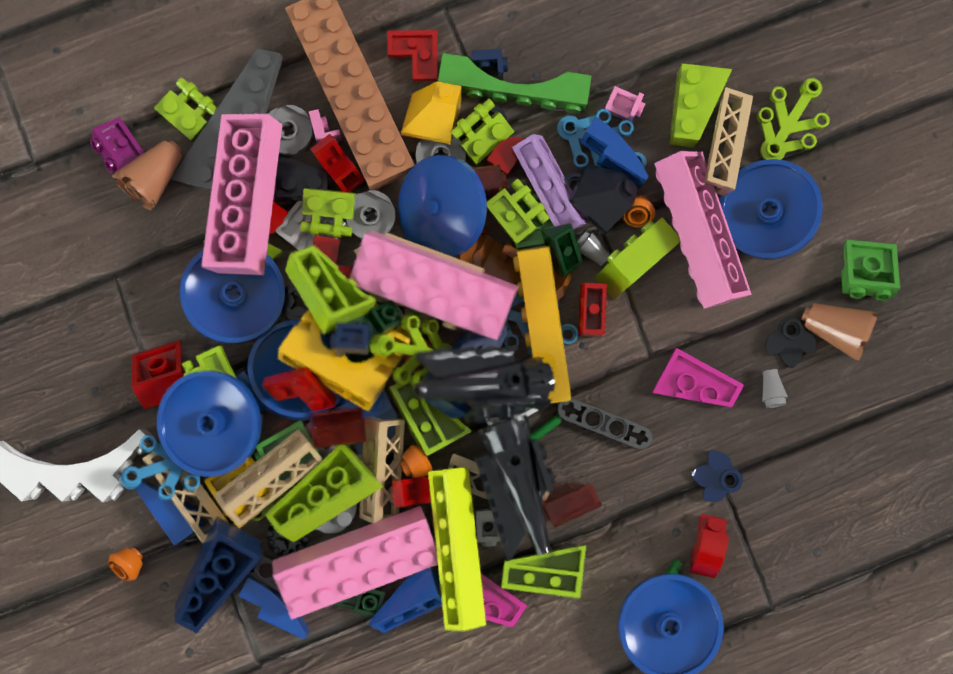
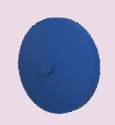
M431 156L418 162L406 175L398 200L399 219L408 241L448 256L456 257L469 250L478 240L486 220L487 201L484 187L476 172L466 162L452 156Z
M767 159L743 167L738 172L735 190L726 196H720L719 199L736 249L749 257L760 260H778L799 252L813 239L820 227L823 216L821 192L815 180L806 170L785 160Z
M204 250L198 253L187 265L180 283L181 305L189 323L203 336L223 344L250 342L266 333L278 320L285 299L283 277L275 262L266 254L264 275L218 274L202 267Z
M289 320L278 323L261 335L251 349L247 367L249 385L256 399L273 414L291 420L314 419L334 408L331 407L313 412L299 396L277 401L262 386L265 377L296 370L278 359V349L293 327L298 325L301 320ZM320 331L322 344L327 349L335 350L331 348L332 331L326 334ZM344 352L347 360L350 361L348 352ZM328 388V390L337 398L335 403L336 406L342 400L343 397Z
M206 370L194 372L180 378L167 390L158 409L157 430L165 452L180 468L199 476H219L240 467L252 455L260 437L261 416L254 396L240 380L224 372Z
M662 573L641 581L629 592L619 612L618 634L621 645L634 665L646 674H697L714 659L723 638V617L716 599L701 583L682 574Z

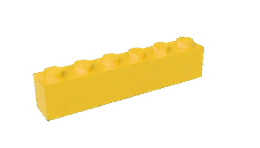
M542 246L518 250V256L514 257V267L516 272H520L522 281L517 282L519 297H524L525 307L521 308L523 323L528 322L529 332L525 333L527 348H532L533 357L544 358L542 361L549 363L552 368L555 388L554 392H549L548 399H552L551 403L571 401L550 247Z

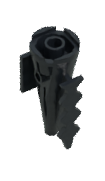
M518 345L507 348L491 346L483 349L467 347L459 350L442 348L435 351L417 352L415 354L416 359L438 377L437 379L416 382L414 385L415 397L467 402L474 409L464 414V420L475 419V423L487 422L491 418H498L499 421H508L514 419L515 414L526 412V408H547L552 401L548 397L549 392H554L555 381L550 364L544 363L542 361L544 358L533 357L515 362L514 353L519 350Z
M527 414L521 415L522 421L514 418L487 426L488 432L485 433L483 429L477 430L487 455L476 457L475 461L507 560L513 558L525 532L531 541L536 555H542L551 551L542 498L546 491L548 493L554 491L552 485L556 484L552 469L545 466L543 459L548 457L543 443H538L536 439L531 438ZM516 455L518 458L517 462L511 464V457Z

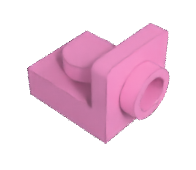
M319 109L309 111L317 143L329 134L332 135L337 143L343 140L340 130L330 131L326 116L321 117Z

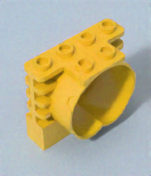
M308 309L306 314L302 316L300 323L293 327L278 349V359L294 369L308 367L327 388L369 412L404 354L392 352L388 356L375 355L362 363L350 362L345 354H343V357H337L335 350L327 349L322 344L320 337L321 329ZM402 325L387 334L394 342L409 345L412 342L408 332L402 328Z

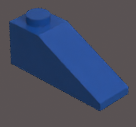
M142 479L140 485L135 490L174 546L183 543L194 535L195 532L172 500L164 501L158 496L159 487ZM162 489V494L168 496L165 490ZM184 501L183 505L186 510L198 512V507H193L190 503ZM191 515V517L196 522L197 516ZM200 517V529L206 526V524L203 521L205 517Z
M430 567L409 576L369 621L370 626L385 633L443 606L439 572Z

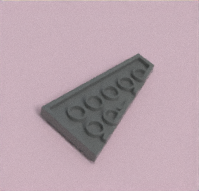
M261 49L255 51L170 179L171 181L212 191L221 115L266 114L283 59L280 53Z

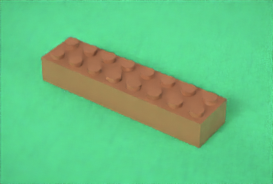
M301 0L285 7L369 189L377 191L405 178L415 166L337 0Z

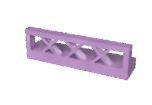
M532 134L513 146L512 148L541 203L546 208L545 210L554 227L570 223L574 230L590 224L587 218L569 202L573 192L543 136Z

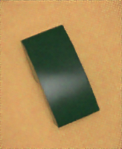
M390 300L371 308L367 315L348 323L369 324L371 328L370 344L375 335H387L400 327L403 316L393 301Z
M374 588L332 605L352 609L353 612L374 617L382 607L385 591Z

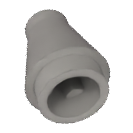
M584 230L576 239L580 254L595 261L600 266L607 261L606 259L610 254L605 250L593 232L589 233L587 230Z
M778 370L763 371L762 402H765L766 408L785 406L788 396L779 377Z

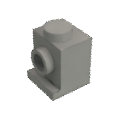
M491 508L474 509L477 543H481V546L484 547L496 546L497 542L501 541ZM486 522L492 523V528L489 531L483 529V525Z

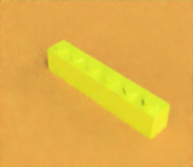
M469 467L428 471L445 630L466 631L486 625Z

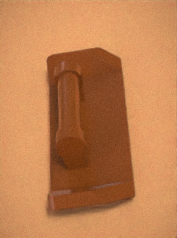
M483 235L473 254V265L484 268L485 274L517 285V282H522L520 272H516L514 267V257L518 256L517 252L519 249L512 247L507 242L505 245L496 242L491 235ZM553 269L558 301L564 296L572 274L568 273L563 277Z

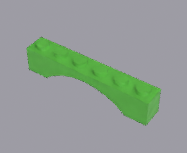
M442 53L438 82L461 86V93L467 94L468 97L480 99L482 96L491 97L496 102L511 100L516 101L521 106L537 104L547 110H555L557 107L564 108L569 113L577 114L586 110L592 75L565 72L557 78L542 83L513 84L486 74L468 57Z

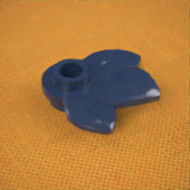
M715 450L708 451V464L698 466L691 472L695 482L705 487L703 500L709 502L722 500L727 493L738 491L743 483L741 473L737 469L732 468L730 458ZM728 475L733 477V483L730 485L725 483V477Z

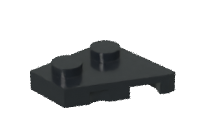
M279 154L276 194L278 202L303 201L304 188L328 190L327 172Z

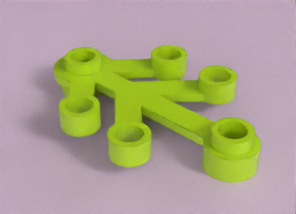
M809 78L801 85V97L789 116L784 101L787 96L786 90L783 87H776L772 90L770 100L774 103L780 130L775 137L771 124L774 113L768 107L762 108L757 114V120L761 123L765 138L760 148V153L764 160H781L787 152L800 149L811 150L816 145L817 139L813 134H805L800 140L785 142L789 134L815 128L822 130L829 124V116L825 113H819L812 119L798 121L810 100L816 99L822 92V85L819 80ZM809 84H813L816 87V91H811ZM774 92H780L782 98H776ZM766 112L769 115V119H763L761 113ZM817 118H822L825 124L820 125L817 122ZM805 138H808V139L811 140V142H812V145H811V146H808V145L805 144V142H804V139H805ZM770 146H775L778 152L772 153Z
M413 315L404 316L401 324L402 328L408 332L414 345L394 342L389 335L377 334L372 338L371 350L375 355L388 356L393 352L412 356L402 367L394 370L393 379L395 382L406 384L410 381L411 372L421 364L416 359L415 354L417 352L452 348L451 345L441 341L437 333L439 324L436 320L425 319L421 325V330L424 334L428 335L433 349L427 347L418 330L419 319ZM426 367L414 373V384L421 382L422 375L423 380L425 379V375L429 372Z

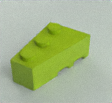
M682 63L676 78L669 145L692 148L696 146L732 69Z
M663 217L656 223L652 220L640 230L643 233L640 237L633 235L623 244L626 248L622 252L618 249L615 250L606 259L609 263L594 278L598 283L608 286L606 288L607 293L613 300L619 297L629 286L635 283L681 242L679 235Z
M314 245L290 254L285 271L323 334L336 330L337 322L348 323L367 315L369 310L373 308L376 300L371 295L366 296L356 287L357 283L354 280H348L340 273L338 266Z
M413 375L408 383H397L389 388L388 392L400 415L405 420V424L414 441L421 447L426 456L472 432L458 418H451L424 399L416 398L414 392H412L415 385Z
M580 544L555 549L542 555H536L535 553L508 560L505 559L501 588L580 598L586 545Z

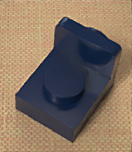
M502 49L472 51V62L479 69L487 71L497 67L498 79L503 80V72H508L507 57H502Z
M337 322L336 332L331 334V348L335 349L337 357H343L344 352L368 354L370 325Z

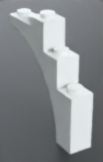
M139 429L124 444L110 453L89 462L73 465H58L39 461L20 453L5 441H0V483L21 501L37 499L45 490L43 486L62 502L76 500L84 492L83 486L102 502L115 501L125 490L120 483V474L125 468L134 465L132 461L138 454L142 455L144 453L140 449L141 439L146 435H153L146 429ZM145 440L143 445L149 448L151 445L150 440Z

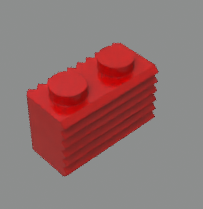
M581 284L578 322L579 337L601 338L606 333L604 331L606 328L604 325L606 323L604 320L606 316L604 314L607 312L605 310L607 308L605 305L607 301L605 299L608 297L606 295L608 292L606 284Z

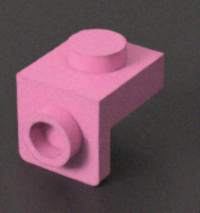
M615 86L605 109L609 110L611 115L632 122L634 116L640 117L646 104L641 102L644 94L639 92L637 96Z

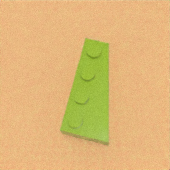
M342 442L265 516L279 534L295 542L384 486L357 454Z

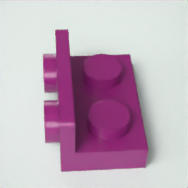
M120 117L93 128L90 140L91 146L96 153L102 155L105 166L110 173H115L144 153Z

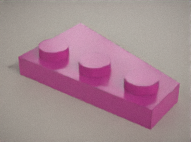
M675 348L651 393L724 407H733L744 384Z
M480 572L485 620L513 628L526 609L527 604Z

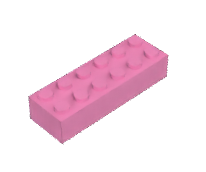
M269 114L221 115L202 267L218 274L264 275L282 124Z
M680 151L654 163L656 178L662 184L665 193L664 201L670 208L673 217L672 225L679 234L681 240L680 248L687 258L689 264L688 271L691 278L695 281L697 298L703 304L704 309L727 304L752 295L715 187L704 183L707 164L703 152Z
M375 231L365 233L350 279L354 280L359 288L497 340L501 335L518 289L517 285Z
M421 506L272 560L275 580L290 617L294 619L438 565L437 550Z

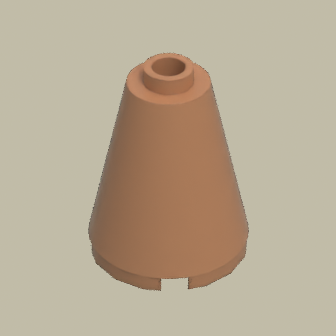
M163 140L117 170L112 177L118 178L116 181L117 185L134 201L141 199L145 202L143 207L152 210L158 203L183 157L180 153L182 150L175 142Z
M813 303L812 308L806 306L801 320L805 321L804 327L852 359L859 361L864 351L862 349L868 342L874 328L878 313Z

